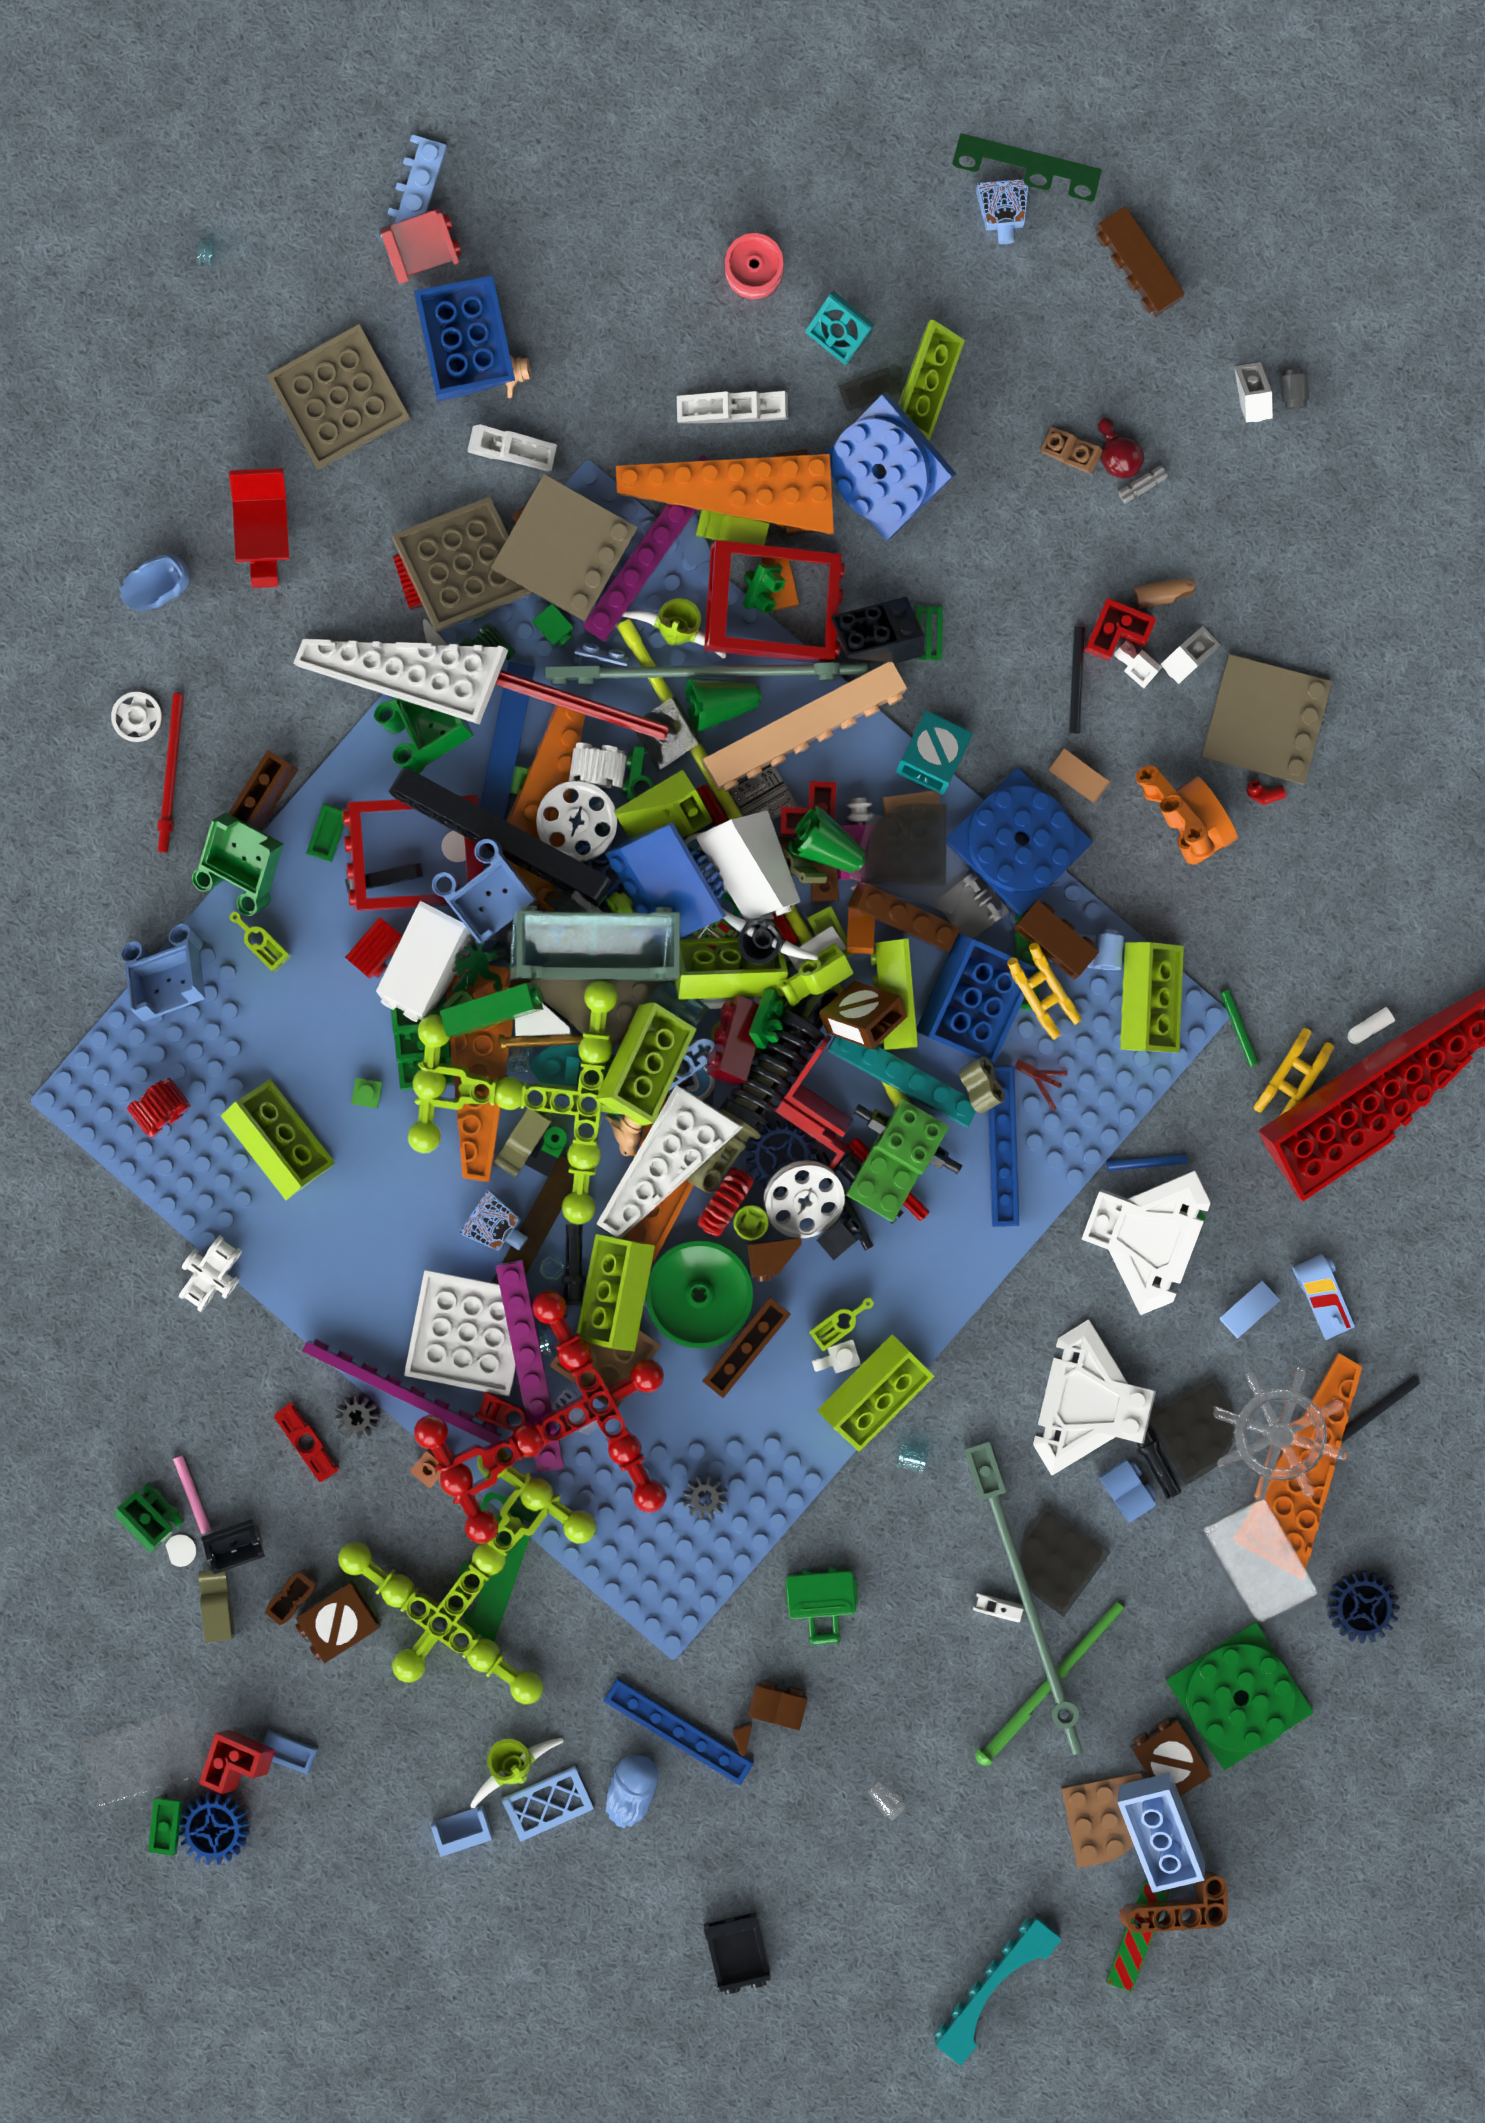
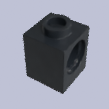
M845 1214L816 1241L835 1260L857 1242L863 1234L860 1232L859 1224L853 1218L849 1219Z

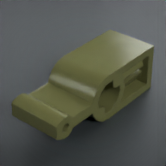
M777 837L791 876H797L801 883H826V873L817 870L814 867V861L796 856L789 851L790 840L795 842L792 837Z
M528 1108L493 1163L516 1178L529 1155L535 1150L555 1118L546 1112L534 1111Z
M212 1570L199 1571L205 1643L232 1640L235 1635L231 1600L228 1592L227 1572L223 1571L214 1574Z

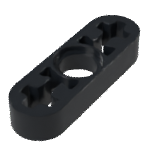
M421 863L365 874L366 890L423 877ZM345 879L347 893L348 890L353 889L352 879Z

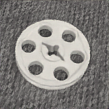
M571 781L560 784L549 791L539 805L536 818L539 838L541 841L552 846L549 842L550 836L554 833H561L565 838V842L562 846L554 848L580 862L595 859L608 849L615 837L617 829V817L614 813L615 807L609 796L593 784L583 781ZM567 789H574L579 795L578 800L574 803H568L563 799V793ZM600 797L604 801V807L600 811L592 810L588 804L591 798ZM548 807H554L558 810L559 816L554 821H548L543 816L544 810ZM580 807H582L580 816L584 825H579L572 837L573 823L569 820L570 818L575 819ZM598 823L609 825L610 833L607 836L600 837L595 833V827ZM579 841H586L591 846L590 852L586 855H580L576 852L575 845Z
M810 1160L793 1162L777 1171L769 1180L763 1198L764 1209L771 1224L780 1233L793 1238L814 1237L828 1230L841 1215L845 1201L842 1184L835 1172L820 1162ZM806 1170L809 1172L805 1180H795V1175L798 1171ZM824 1178L832 1179V1184L827 1189L819 1188V1182ZM784 1186L787 1188L786 1194L782 1197H775L773 1195L777 1187ZM807 1195L808 1198H809V1201L804 1200L803 1203L801 1204L800 1201H799V1198L804 1199L805 1196ZM833 1202L835 1206L832 1211L828 1213L821 1211L824 1203ZM781 1210L789 1211V1217L784 1221L776 1219L777 1213ZM811 1218L813 1219L812 1226L807 1229L800 1227V1222L803 1219Z

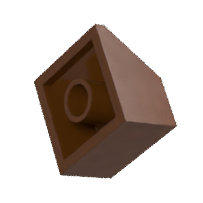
M801 1237L748 1244L752 1277H757L758 1282L774 1280L773 1275L781 1272L801 1246Z

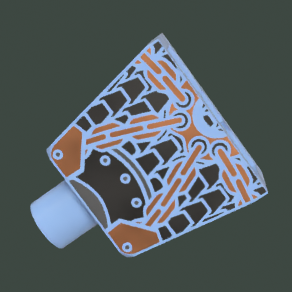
M1024 179L977 183L976 194L985 229L998 231L999 244L1013 243V229L1023 228L1028 192V186L1024 184Z
M490 1190L486 1191L459 1232L461 1235L497 1251H501L506 1243L520 1251L528 1239L527 1236L516 1230L521 1222V1218Z

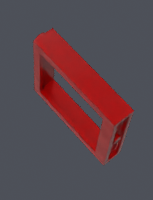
M716 540L711 545L704 651L813 663H831L835 660V657H838L840 642L836 641L837 632L831 621V616L838 614V605H841L843 600V589H839L840 579L843 578L845 564L841 562L842 554ZM731 554L828 564L829 577L824 647L726 637Z
M478 795L461 796L478 806ZM397 799L348 802L346 805L347 809H342L343 825H348L349 836H344L345 852H350L351 863H346L347 879H352L353 889L348 890L349 906H354V912L417 908L420 901L432 907L450 906L444 897L437 894L367 898L360 813L415 809ZM464 837L467 883H469L483 872V862H480L475 856L474 849L477 843Z

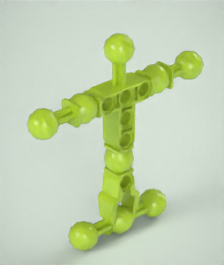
M601 979L591 982L585 989L584 1001L591 1010L590 1028L589 1030H584L583 1039L578 1047L579 1056L582 1059L581 1067H584L579 1076L578 1087L540 1082L529 1085L528 1081L523 1083L518 1078L512 1076L492 1080L487 1076L470 1073L469 1068L464 1065L440 1064L441 1047L450 1040V1037L446 1036L441 1015L430 1014L424 1017L418 1026V1036L421 1042L425 1044L424 1061L417 1063L421 1070L414 1075L412 1082L413 1089L418 1096L414 1103L419 1105L418 1121L412 1124L407 1134L411 1148L419 1153H430L440 1145L441 1132L434 1123L435 1107L459 1110L464 1104H486L491 1102L490 1105L496 1103L499 1107L506 1110H515L519 1107L524 1109L526 1106L534 1111L575 1115V1136L567 1152L570 1163L568 1172L574 1173L573 1190L563 1200L562 1213L573 1224L578 1225L589 1222L596 1211L595 1202L588 1192L590 1175L596 1174V1167L601 1160V1150L597 1145L599 1138H596L600 1130L602 1112L621 1114L596 1100L606 1077L605 1068L613 1052L612 1044L609 1040L611 1033L605 1031L607 1012L611 1011L618 1001V992L615 986L609 981ZM589 1070H594L599 1074L600 1080L590 1082L587 1080L585 1073ZM443 1074L461 1077L462 1083L459 1085L460 1098L441 1097L447 1086ZM479 1084L486 1085L490 1091L489 1095H479L476 1091V1086ZM533 1090L541 1092L543 1101L533 1102L529 1093ZM561 1093L566 1094L570 1099V1104L560 1105L556 1100V1096ZM593 1097L597 1102V1106L593 1109L585 1107L583 1098ZM628 1116L635 1124L641 1126L650 1125V1123ZM583 1123L591 1124L594 1128V1133L591 1135L583 1134L580 1130V1125Z
M504 1448L499 1449L497 1452V1457L501 1460H506L510 1457ZM478 1455V1469L486 1477L490 1472L483 1466V1459ZM510 1466L497 1475L498 1478L504 1479L516 1488L500 1509L502 1519L499 1524L498 1533L501 1531L509 1532L512 1541L508 1544L500 1542L497 1533L496 1537L490 1542L479 1544L472 1554V1562L469 1564V1568L463 1572L440 1604L429 1595L419 1593L420 1589L416 1588L415 1590L413 1582L409 1577L403 1574H394L396 1572L395 1569L388 1574L372 1562L371 1552L365 1544L352 1541L341 1548L338 1554V1562L345 1573L350 1575L363 1574L379 1586L375 1593L379 1594L381 1592L383 1600L388 1605L401 1608L402 1612L406 1610L410 1619L425 1629L412 1649L401 1650L395 1655L392 1661V1670L399 1680L408 1683L418 1681L426 1670L424 1658L436 1642L440 1640L453 1651L463 1653V1658L467 1656L468 1662L473 1669L479 1672H487L486 1676L488 1678L493 1672L510 1685L511 1695L517 1702L532 1704L537 1702L544 1692V1684L539 1675L532 1671H517L503 1660L506 1653L504 1651L501 1653L499 1646L494 1641L480 1638V1634L476 1636L474 1630L463 1622L460 1617L480 1592L485 1582L492 1575L498 1574L503 1569L509 1550L523 1535L530 1536L534 1534L548 1513L563 1524L565 1536L577 1544L589 1542L595 1536L597 1523L591 1513L585 1510L572 1511L560 1502L561 1495H554L553 1488L547 1480L531 1478L530 1472L522 1474L516 1468ZM519 1495L522 1504L527 1509L541 1511L531 1525L523 1524L519 1517H513L509 1511ZM469 1574L477 1575L480 1584L478 1586H470L466 1581V1576ZM454 1595L460 1596L463 1599L464 1605L460 1608L452 1606L450 1597ZM422 1601L426 1606V1611L423 1613L416 1612L413 1609V1602ZM436 1617L445 1618L448 1627L445 1629L437 1628L434 1624V1619ZM456 1634H466L469 1638V1643L467 1645L458 1644Z

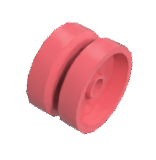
M759 233L745 234L735 239L728 248L725 257L726 280L731 289L741 297L760 299L772 294L780 285L784 264L783 255L778 244L770 237ZM753 263L754 266L756 264H759V266L753 269L749 266V264Z

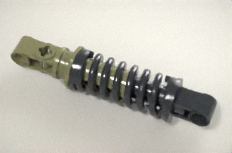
M828 989L821 994H809L801 999L792 1011L783 1009L782 1015L778 1018L783 1026V1030L772 1031L777 1034L779 1041H768L766 1049H763L765 1053L757 1052L754 1055V1061L757 1065L751 1064L747 1081L739 1084L742 1089L733 1088L730 1092L732 1099L727 1097L721 1107L717 1109L743 1126V1128L686 1179L690 1184L707 1193L714 1192L719 1187L729 1168L733 1166L739 1153L745 1149L747 1139L749 1137L756 1139L761 1137L760 1134L764 1127L759 1123L763 1125L768 1123V1118L764 1116L766 1110L770 1113L776 1111V1107L771 1102L774 1098L782 1101L784 1095L779 1090L781 1087L790 1089L792 1083L787 1080L788 1076L798 1077L800 1074L799 1070L792 1066L793 1061L806 1065L807 1058L799 1053L801 1049L813 1053L815 1051L813 1045L818 1046L821 1040L825 1039L826 1036L820 1031L824 1024L819 1012L838 995L836 991Z

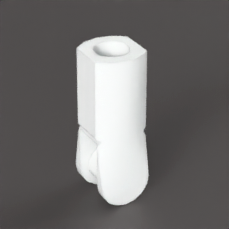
M1385 1007L1353 1027L1348 1032L1347 1038L1351 1043L1358 1044L1395 1022V1019L1389 1009Z
M981 1593L976 1594L978 1601L976 1607L973 1606L972 1610L1020 1622L1024 1605ZM988 1601L996 1602L994 1611L987 1610Z

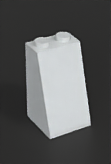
M768 810L729 820L696 836L710 863H714V868L720 871L719 878L724 881L725 888L745 921L767 918L772 920L774 919L773 913H776V916L792 911L790 906L800 902Z
M420 901L376 990L382 999L380 1002L392 1010L398 1007L404 1011L403 1014L407 1018L415 1022L432 1014L456 975V972L452 971L455 967L456 954L460 953V958H463V955L467 956L469 951L464 950L463 947H467L468 944H471L473 947L476 942L464 923Z

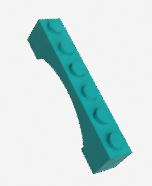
M1034 1915L1032 1919L1027 1917L1018 1929L1020 1934L1015 1940L1009 1939L1001 1950L1004 1954L998 1961L994 1959L985 1969L987 1975L981 1982L977 1980L968 1991L970 1995L964 2004L960 2001L952 2010L951 2015L953 2017L948 2024L942 2023L934 2034L936 2037L934 2040L935 2046L958 2065L962 2066L978 2046L974 2038L976 2024L986 2001L995 1988L1009 1974L1022 1965L1038 1958L1046 1960L1061 1942L1060 1934L1038 1916Z

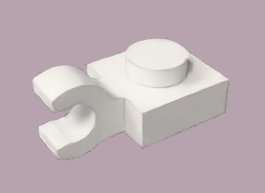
M1127 640L1114 653L1119 660L1128 665L1124 672L1143 688L1148 685L1162 668L1143 650L1137 654L1133 644Z
M853 1339L827 1348L828 1356L812 1361L814 1371L816 1372L833 1366L835 1373H839L861 1365Z

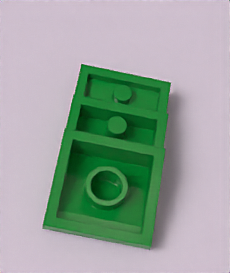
M444 995L432 1014L441 1015L440 1010L445 1009L443 1006L445 1004ZM396 1007L394 1010L391 1009L400 1090H414L412 1083L414 1075L421 1070L417 1063L424 1061L425 1044L421 1042L418 1036V1026L421 1020L418 1019L415 1022L407 1018L403 1014L404 1011ZM450 1040L441 1047L440 1064H452ZM443 1074L446 1079V1085L453 1086V1075Z

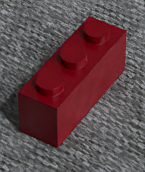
M739 995L726 1000L721 1008V1022L714 1034L715 1046L707 1059L708 1069L706 1074L733 1086L747 1081L756 1048L749 1031L759 1007L758 1003Z

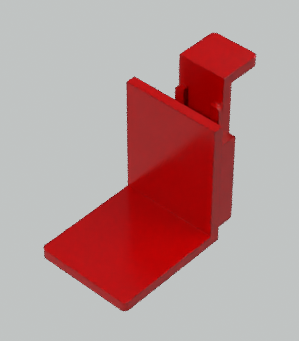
M283 468L230 470L229 480L233 505L235 561L250 562L252 588L278 587L277 560H290Z
M827 1034L775 1112L837 1153L829 1165V1168L833 1171L848 1148V1145L838 1139L835 1133L843 1137L854 1119L801 1084L832 1038Z

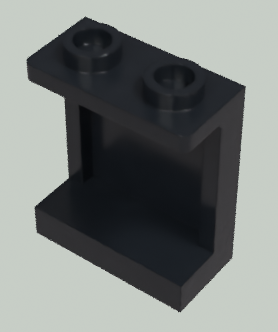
M756 1912L704 1924V1933L709 1946L718 1992L724 1991L725 1994H733L741 1990L740 1987L751 1985V1988H759L767 1984L766 1981L771 1980Z

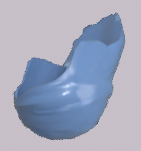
M169 553L159 554L155 558L143 562L138 569L132 571L123 579V586L119 588L121 591L120 598L131 610L137 609L139 612L161 607L172 598L179 597L190 584L189 567L177 555Z
M628 1755L614 1768V1775L607 1793L605 1812L609 1814L608 1818L618 1827H632L636 1822H640L648 1812V1807L658 1783V1770L650 1758L643 1755Z

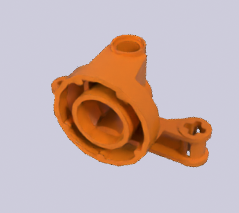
M1145 766L1137 772L1135 778L1137 783L1143 787L1144 797L1149 801L1160 802L1159 808L1168 826L1177 828L1180 832L1177 844L1188 864H1198L1204 859L1209 858L1221 847L1225 848L1238 840L1236 830L1224 808L1200 777L1197 776L1183 786L1174 789L1155 766Z

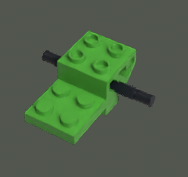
M904 1099L899 1102L890 1117L877 1109L872 1112L860 1104L854 1110V1114L868 1121L867 1126L879 1134L873 1142L870 1152L848 1189L846 1196L890 1222L895 1220L917 1178L925 1172L929 1163L939 1169L944 1166L955 1174H958L961 1170L962 1164L948 1157L949 1152L939 1146L949 1126Z

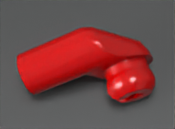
M1252 780L1247 785V795L1261 805L1286 798L1282 785L1270 790L1260 785V782L1257 780Z

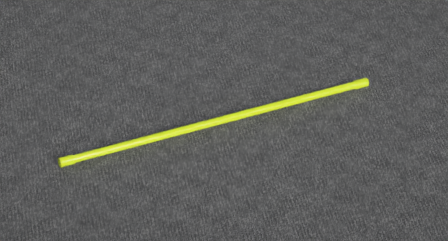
M627 619L617 625L618 631L627 646L632 650L640 666L656 667L631 619ZM663 677L648 678L729 820L743 817L729 791L725 792L724 789L717 791L702 765L703 759L708 755ZM795 905L790 906L792 911L784 915L799 941L804 945L813 939V936ZM840 983L830 988L838 994L843 991ZM882 1082L886 1094L895 1108L903 1099L910 1103L905 1094Z

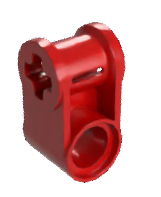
M489 1392L483 1393L484 1400L479 1412L474 1414V1417L510 1431H514L520 1425L527 1423L524 1408ZM511 1411H517L521 1415L522 1420L518 1426H514L508 1421V1415Z

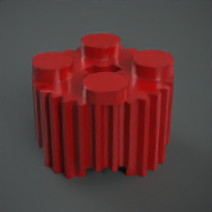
M169 1077L164 1082L159 1080L146 1090L147 1092L139 1098L140 1102L134 1100L126 1109L144 1133L153 1138L163 1130L162 1127L168 1122L172 1125L182 1118L183 1113L191 1105Z

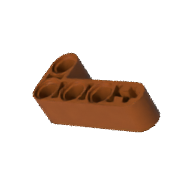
M1205 1871L1204 1880L1196 1882V1899L1126 1904L1120 1910V1922L1136 1933L1222 1926L1228 1917L1227 1885L1223 1878L1211 1871ZM1215 1879L1214 1889L1208 1892V1883ZM1212 1907H1216L1215 1916L1208 1918V1911ZM1190 1908L1191 1914L1189 1918L1182 1920V1913ZM1164 1910V1919L1156 1922V1915Z

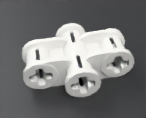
M221 1235L210 1246L205 1257L199 1254L198 1249H194L182 1265V1269H188L194 1274L182 1289L179 1297L181 1299L186 1298L198 1307L197 1310L200 1312L206 1308L217 1290L226 1299L239 1282L237 1277L232 1278L227 1273L240 1257L242 1250L240 1248L235 1249L229 1245Z

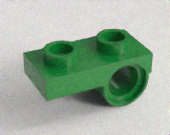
M634 746L633 753L628 752L626 768L631 769L630 778L624 779L622 792L623 795H627V802L639 796L634 791L638 783L645 782L650 786V789L654 787L653 782L648 777L642 776L646 751L644 747Z

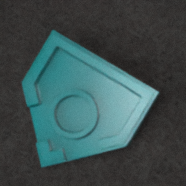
M579 1045L549 1046L526 1064L540 1083L577 1087L581 1057L578 1051ZM563 1093L557 1095L568 1097L566 1094Z

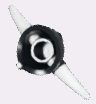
M724 910L726 914L724 919L740 932L738 939L739 950L743 958L749 963L757 965L767 963L776 957L778 953L803 959L818 960V955L801 949L782 938L781 932L773 920L767 918L745 921Z

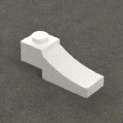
M479 424L472 428L467 452L490 459H498L544 471H552L557 445L512 431H501Z

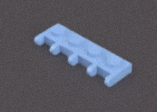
M411 135L410 141L419 144L414 160L404 158L403 164L412 168L407 185L397 183L395 189L404 192L399 210L389 208L387 213L396 217L395 223L428 211L446 153V144Z

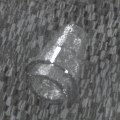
M880 1781L868 1791L885 1819L888 1817L893 1821L907 1807L903 1802L905 1799Z

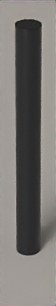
M1074 627L1069 734H1080L1085 627Z
M825 1151L815 1156L818 1162L829 1167L831 1162ZM827 1178L828 1182H829L830 1185H831V1184H832V1179ZM843 1187L845 1195L843 1210L849 1219L853 1218L859 1224L860 1232L863 1234L859 1241L864 1250H868L874 1244L852 1202L846 1196V1191Z
M1413 1375L1346 1426L1341 1440L1342 1443L1417 1387L1420 1383Z

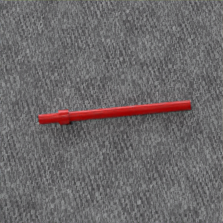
M173 693L161 820H158L157 831H159L157 852L168 853L170 832H173L174 821L171 820L184 694Z

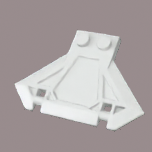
M1195 1170L1128 1199L1100 1189L1082 1240L1109 1250L1140 1315L1174 1301L1176 1292L1170 1290L1171 1283H1181L1204 1222L1197 1218L1199 1209L1208 1211L1211 1202ZM1182 1204L1189 1205L1187 1213L1180 1211ZM1155 1276L1162 1278L1160 1285L1153 1283Z
M1088 1319L1058 1338L1056 1347L1062 1348L1064 1351L1062 1359L1053 1358L1038 1425L1045 1427L1043 1437L1035 1436L1033 1445L1052 1476L1115 1437L1144 1443L1156 1393L1154 1390L1128 1384ZM1074 1352L1080 1353L1078 1363L1072 1362ZM1056 1430L1061 1431L1059 1441L1054 1440Z

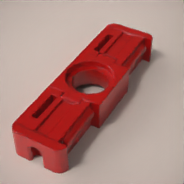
M292 1402L275 1413L274 1418L319 1482H323L339 1470V1466L334 1467V1462L325 1449H322L325 1445L310 1424L305 1425L307 1423L298 1410L293 1408L295 1403ZM303 1435L313 1437L314 1446L312 1449L305 1450L300 1446L299 1440Z

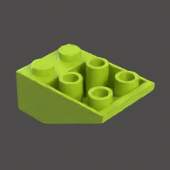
M683 770L614 810L628 837L672 822L680 836L684 837L695 833L713 822L696 789Z

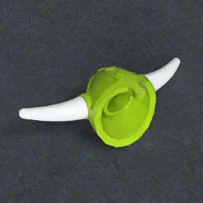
M671 599L662 606L659 613L626 611L623 615L624 618L638 619L659 628L661 635L669 645H679L690 641L704 646L705 633L699 630L701 624L700 610L696 604L688 599ZM715 652L723 659L727 656L726 653Z
M502 1739L496 1742L490 1748L487 1756V1766L492 1776L477 1792L471 1803V1808H475L489 1793L503 1784L524 1783L530 1772L531 1764L549 1749L563 1743L564 1739L547 1740L529 1749L520 1741L514 1739Z

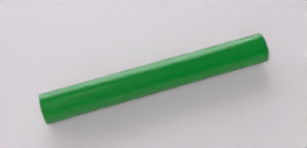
M1230 989L1221 992V998L1249 1067L1259 1064Z

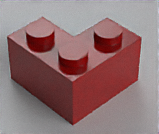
M1107 598L1084 652L1109 661L1119 638L1144 647L1157 618Z
M810 781L808 808L781 807L780 836L797 837L794 830L799 821L808 810L813 809L816 811L815 806L817 805L823 808L835 820L836 782Z
M232 1730L215 1733L199 1784L221 1794L237 1790L241 1774L250 1778H257L268 1774L275 1749Z

